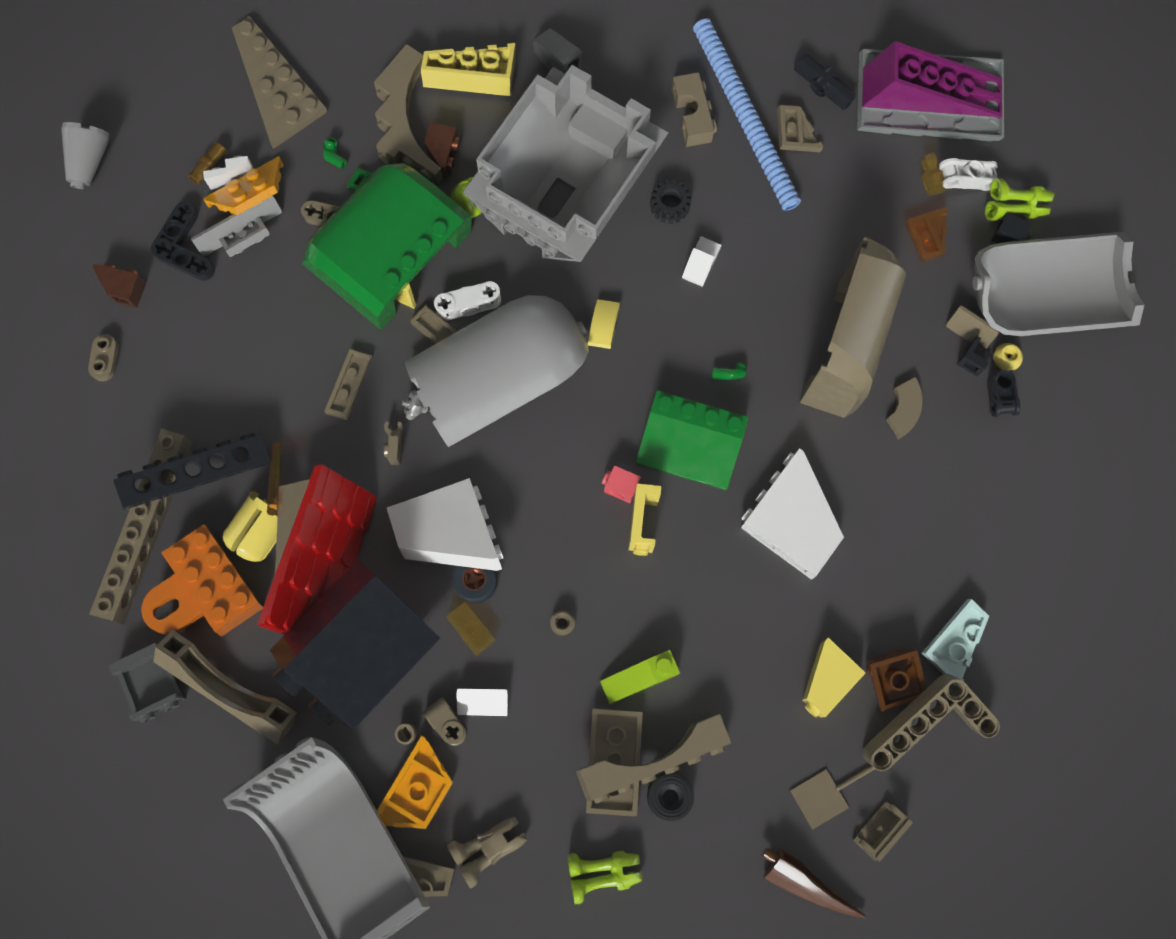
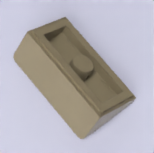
M961 305L946 324L947 328L969 342H972L977 336L981 337L978 345L984 349L991 344L1000 332L991 328L986 320Z

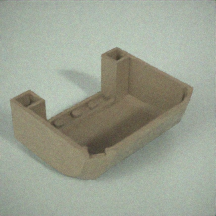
M864 237L840 279L834 301L843 303L827 350L832 352L827 365L821 364L815 376L810 375L800 400L802 404L842 418L855 412L868 397L906 277V272L896 255L885 246L870 238Z

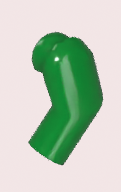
M333 137L326 138L323 143L324 159L343 170L347 165V160L338 155L336 139Z

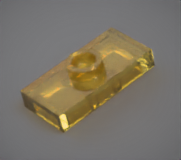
M466 602L446 616L476 656L496 641Z

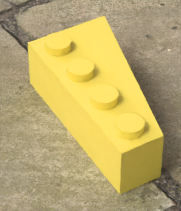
M509 43L507 47L497 48V45H487L488 49L474 50V47H465V50L456 52L454 49L424 51L421 65L423 87L511 96L516 64L515 43Z

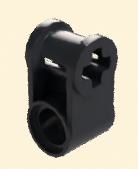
M1008 370L999 371L987 383L990 413L993 417L1010 413L1013 416L1019 415L1021 404L1018 397L1015 375ZM998 379L1004 382L1005 387L999 385Z

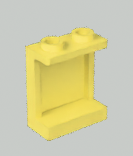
M637 483L628 549L633 551L635 555L647 556L648 553H652L656 540L642 538L641 536L644 506L658 505L662 486Z

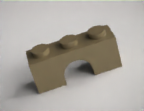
M699 72L673 77L671 90L676 108L688 107L695 112L691 115L683 116L681 129L686 147L711 143L717 128L715 120H711L710 100H706L705 81H701Z

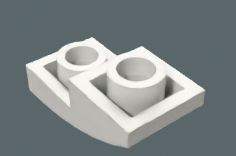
M234 156L233 158L225 159L226 168L215 167L211 170L203 171L204 180L211 190L222 188L229 181L237 180L246 175L249 170L254 169L248 156Z

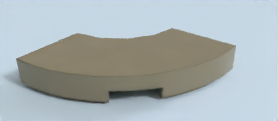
M916 377L894 389L897 398L896 409L886 421L898 440L915 426L922 411V392Z

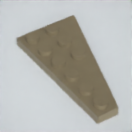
M250 16L232 27L270 143L274 149L327 113L326 107Z

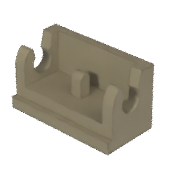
M885 801L852 840L873 860L880 862L913 822L897 807Z

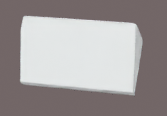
M457 689V715L507 716L508 690Z

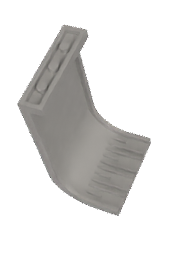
M313 737L305 738L297 743V748L293 751L278 756L274 760L275 763L254 773L253 779L246 784L234 787L230 791L231 794L224 798L223 801L227 809L242 811L252 817L268 835L322 939H387L431 906L354 771L328 743Z

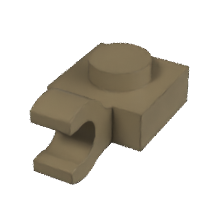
M386 421L384 430L389 436L388 443L384 444V457H387L391 465H400L403 425L401 422H398L397 429L391 431L390 423Z

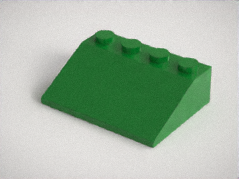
M657 390L635 464L727 490L749 417Z

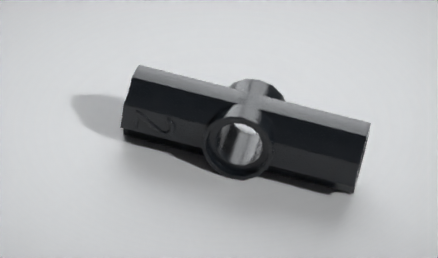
M804 54L795 65L794 71L810 83L811 89L816 95L820 97L826 96L842 110H846L856 98L857 94L840 81L839 74L833 68H824L808 54Z

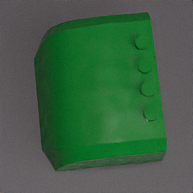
M404 163L379 166L309 238L302 265L378 329L382 330L396 315L394 299L447 242L457 249L471 234L472 216L412 167Z

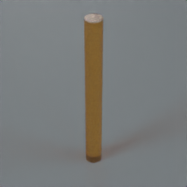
M279 442L272 444L267 501V514L271 516L277 514L282 452V444Z

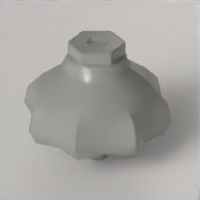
M416 390L411 391L407 395L406 401H402V405L405 406L404 414H406L408 420H413L428 410V407L424 408Z

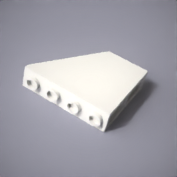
M799 448L796 454L790 452L782 463L786 466L782 473L777 470L769 482L772 486L768 492L763 489L755 501L759 503L754 510L751 508L747 510L742 517L745 523L741 528L812 580L820 572L844 536L804 451Z
M470 478L387 507L397 544L404 559L496 571L502 569L499 561L503 559L499 544L493 545L492 540L496 538L492 525L487 526L485 523L489 516L485 505L479 506L478 500H481L482 497L478 486H472Z

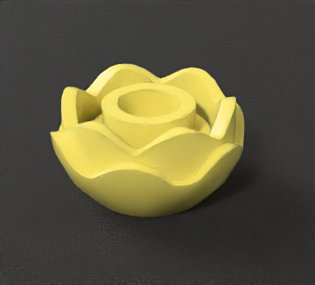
M1003 343L996 348L993 360L995 365L1001 370L1010 371L1019 368L1023 361V355L1020 348L1015 344Z

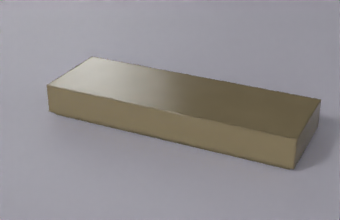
M349 349L325 408V414L348 421L373 359L372 355Z

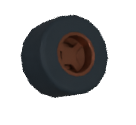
M457 566L452 578L454 589L460 598L474 604L490 599L495 593L498 584L495 570Z

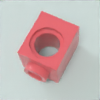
M614 465L612 472L607 471L602 481V484L605 485L604 492L631 503L637 483H640L641 477Z

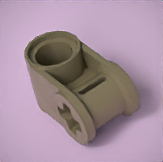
M443 697L422 712L430 725L446 743L457 746L465 741V727ZM451 728L459 729L457 739L449 738L451 735L449 730Z

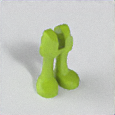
M995 178L990 185V194L993 199L998 201L1023 200L1026 202L1024 204H1005L998 201H989L985 207V217L989 221H996L1005 216L1007 212L1010 214H1024L1029 219L1049 215L1051 207L1037 204V201L1052 202L1055 193L1044 189L1043 186H1033L1029 190H1015L1010 188L1004 179Z
M616 851L612 853V857L599 860H582L576 853L567 854L570 877L597 871L610 870L611 874L599 877L571 880L575 905L583 903L585 894L592 890L617 886V889L621 891L643 881L641 871H629L627 873L622 871L623 867L640 864L639 854Z

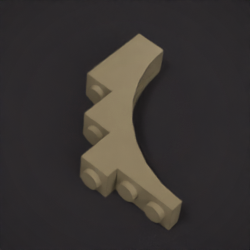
M406 44L374 81L376 95L384 102L375 113L377 125L386 133L376 144L378 156L385 164L404 163L429 181L439 185L443 180L441 168L429 159L418 146L409 127L410 101L417 81L422 76L421 65L423 55Z

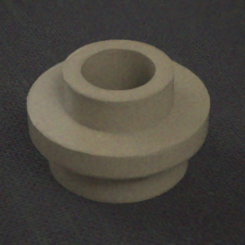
M567 611L556 612L550 620L551 629L554 633L561 636L571 633L575 626L574 617ZM565 619L567 626L564 628L559 627L558 621Z

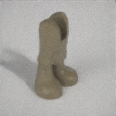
M515 817L501 821L489 831L478 834L477 838L464 844L457 841L447 844L457 865H460L482 849L483 855L459 868L470 889L478 884L479 874L491 864L495 865L500 858L517 850L527 841L524 833L513 837L509 842L503 836L504 832L510 831L519 824Z

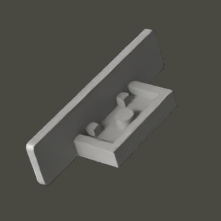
M271 196L239 215L233 214L192 237L191 240L203 257L222 246L229 257H232L269 236L270 233L263 223L282 213V210L275 198Z

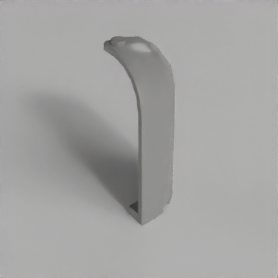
M1124 232L1012 241L990 245L980 250L974 259L972 284L979 308L991 328L1000 331L1004 335L1028 336L1140 325L1144 303L1137 294L1135 284L1129 283L1128 272L1132 271L1131 258L1134 241Z
M527 295L510 301L405 361V366L410 380L414 382L419 390L416 393L424 408L430 407L431 410L429 411L434 418L433 424L446 445L450 447L571 377L584 363L589 353L588 342L584 336L588 332L581 321L576 322L573 315L561 302L547 296Z

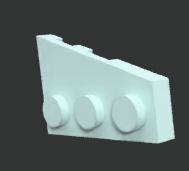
M967 599L924 649L922 654L942 674H951L964 682L962 678L966 668L971 664L972 653L976 644L981 639L989 615L972 599Z

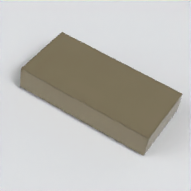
M424 305L410 320V323L434 344L458 332L427 305Z

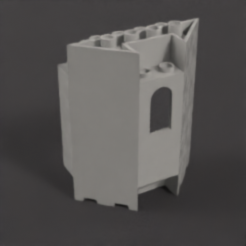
M571 65L566 74L552 67L545 78L540 75L535 77L476 159L478 172L463 193L503 235L507 231L511 234H518L528 244L532 246L537 245L542 248V258L581 262L662 144L668 132L649 122L651 109L632 98L625 108L591 89L592 76ZM559 179L573 187L575 191L559 214L554 218H549L538 211V206L555 181Z

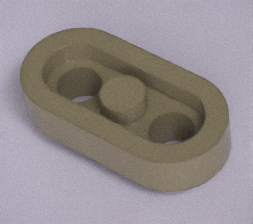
M107 334L99 335L92 343L88 371L98 381H107L115 373L119 344L112 336ZM107 342V345L104 348H101V345ZM103 364L102 369L97 370V367Z

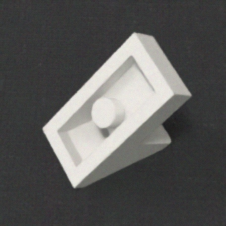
M701 236L696 247L692 250L682 278L703 287L721 249V244Z

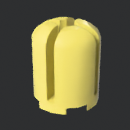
M251 491L223 532V541L227 548L231 551L236 550L237 555L243 559L260 562L267 558L277 541L278 505L265 499L262 501L258 498V493Z

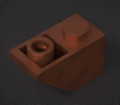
M430 122L424 141L426 151L430 159L441 168L443 178H447L449 170L453 171L455 164L453 156L455 151H458L460 148L461 139L457 135L456 128Z
M94 263L93 269L106 294L115 303L137 308L146 282L139 276L140 274L132 269L120 270L109 263H104V265Z

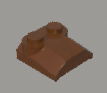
M914 648L898 649L872 657L867 661L866 672L871 678L878 705L882 712L885 709L914 701L927 689L918 651Z

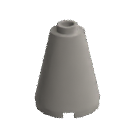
M63 122L61 133L65 178L71 187L85 189V186L91 185L110 140L109 133L94 126L86 128L81 127V123Z

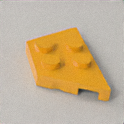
M278 156L258 168L249 170L246 175L237 180L229 181L226 186L204 197L203 200L210 208L216 205L221 211H230L232 214L239 215L278 193V183L281 181L282 176L279 169L284 164Z
M420 737L377 810L385 826L426 829L454 783L426 737Z

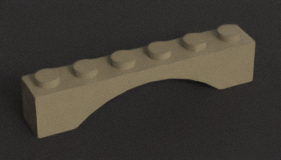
M171 630L155 647L153 661L155 664L278 745L293 727L297 715L296 711L276 698L254 693L232 681L214 667L192 642L174 630Z
M713 715L691 724L677 746L654 762L630 767L616 765L607 761H598L576 770L586 800H594L596 804L609 799V793L618 790L619 794L633 789L632 784L640 780L642 784L656 780L655 774L665 771L666 775L680 770L679 765L684 762H688V765L703 760L701 755L709 752L711 756L725 751L724 746L731 744L721 715Z

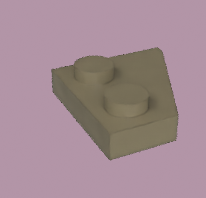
M779 105L777 108L779 149L821 152L823 144L821 142L818 143L814 137V129L811 123L807 121L802 108L799 106Z

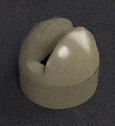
M410 723L399 725L395 731L396 740L404 745L413 742L417 736L416 727ZM405 727L407 728V730L409 731V733L412 735L411 738H410V736L408 735V733L406 732V730L403 729V728H405Z

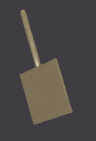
M869 766L837 786L827 769L790 790L812 830L848 809L849 807L839 790L875 770V768Z

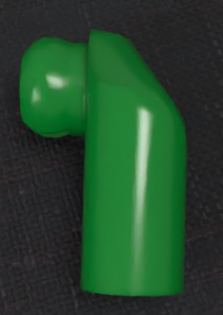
M738 362L734 365V368L714 367L712 376L713 379L721 380L743 379L747 374V366L744 363Z

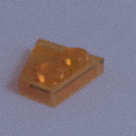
M947 207L907 219L904 223L922 263L942 257L945 254Z

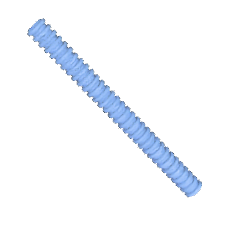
M708 18L702 19L694 25L693 31L696 33L699 43L702 44L701 47L707 55V59L710 61V65L713 67L712 69L719 83H721L727 99L730 100L729 103L736 117H738V121L741 123L747 139L750 140L749 143L753 146L752 149L759 163H761V167L764 169V173L767 175V179L770 181V185L773 187V191L776 193L784 211L794 209L799 205L801 199L797 197L798 193L794 191L795 187L791 185L792 181L789 179V175L786 173L780 157L777 156V151L774 150V146L771 144V140L768 138V134L765 132L766 130L762 126L763 124L750 98H748V94L745 92V88L742 86L743 84L733 64H731V60L728 58V54L725 52L726 50L719 36H717L711 20Z

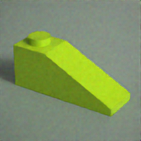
M668 650L603 679L600 683L609 704H612L679 675L680 672L671 651Z

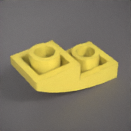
M597 299L588 338L589 346L611 349L615 335V325L620 311V303Z

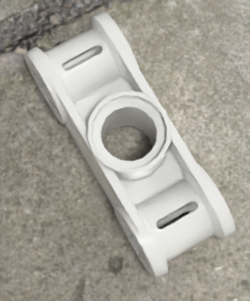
M950 158L939 164V169L943 172L944 181L942 184L944 188L989 191L991 182L998 178L996 161Z
M488 281L474 286L462 287L455 291L441 293L434 300L436 313L444 321H450L495 309L501 303L500 288L495 282Z

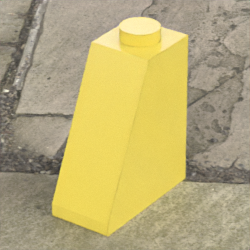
M829 638L824 639L819 645L802 699L807 704L805 706L806 710L814 717L819 716L820 718L826 717L865 674Z

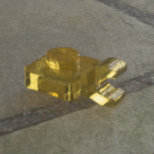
M935 154L925 155V160H922L921 164L926 173L922 174L921 179L928 196L949 191L951 188L943 187V172L937 168Z

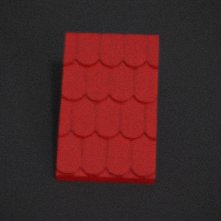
M322 464L314 466L310 479L279 486L275 576L258 620V626L285 635L357 562L364 533L368 532L377 496L345 477L343 478V476Z

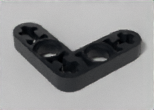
M181 201L175 206L152 243L151 252L162 263L202 281L209 280L215 272L212 263L207 258L181 246L198 218V211L189 201ZM189 210L191 212L190 214H182L183 211L187 212ZM180 227L178 235H169L171 228ZM160 248H161V249L167 248V250H168L170 253H172V255L170 256V255H169L168 253H166V252H161V253H160V252H159V249H160ZM181 255H188L189 257L185 264L177 263ZM196 263L197 266H200L202 268L206 266L207 270H202L200 272L198 268L194 266V264Z

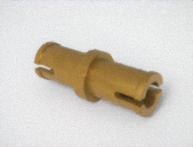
M215 142L205 156L201 155L198 159L199 163L187 177L196 185H200L204 179L203 171L215 168V165L227 153V150L221 144Z

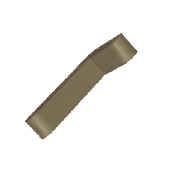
M943 674L864 747L863 757L876 770H888L952 709L973 731L984 738L996 736L999 732L1000 724L997 718L965 682L951 674ZM952 683H955L954 689L951 692H949V686ZM936 700V706L930 709V704ZM970 701V707L965 710L966 703ZM918 717V723L911 727L913 719ZM986 719V725L981 728V723ZM900 734L899 741L893 744V738ZM878 752H882L880 759L874 761L875 755Z

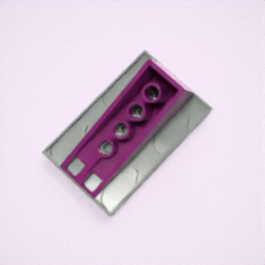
M894 41L885 50L863 49L859 52L858 131L882 134L896 133L912 136L926 135L958 140L964 138L988 142L1000 141L1004 138V59L932 54Z

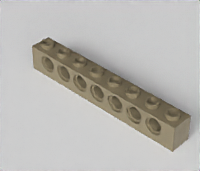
M161 429L148 464L157 462L159 466L168 463L167 459L173 456L182 455L183 458L188 457L193 442L182 434ZM165 471L160 475V478L164 483H172L175 480V475L170 471ZM141 479L138 490L147 491L150 488V483L146 479ZM173 495L130 508L89 615L124 625Z

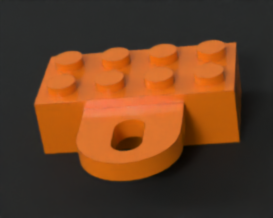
M204 524L161 552L175 574L148 592L143 600L141 612L147 626L161 634H168L171 630L179 632L204 616L214 632L222 637L262 610L263 606L213 533ZM177 599L179 601L178 609L166 618L158 620L156 618L157 609L170 600Z

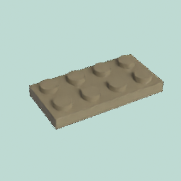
M592 709L589 765L598 761H607L622 766H640L643 712ZM639 781L633 783V789L619 794L618 790L609 793L610 798L595 804L594 800H587L586 813L637 817Z

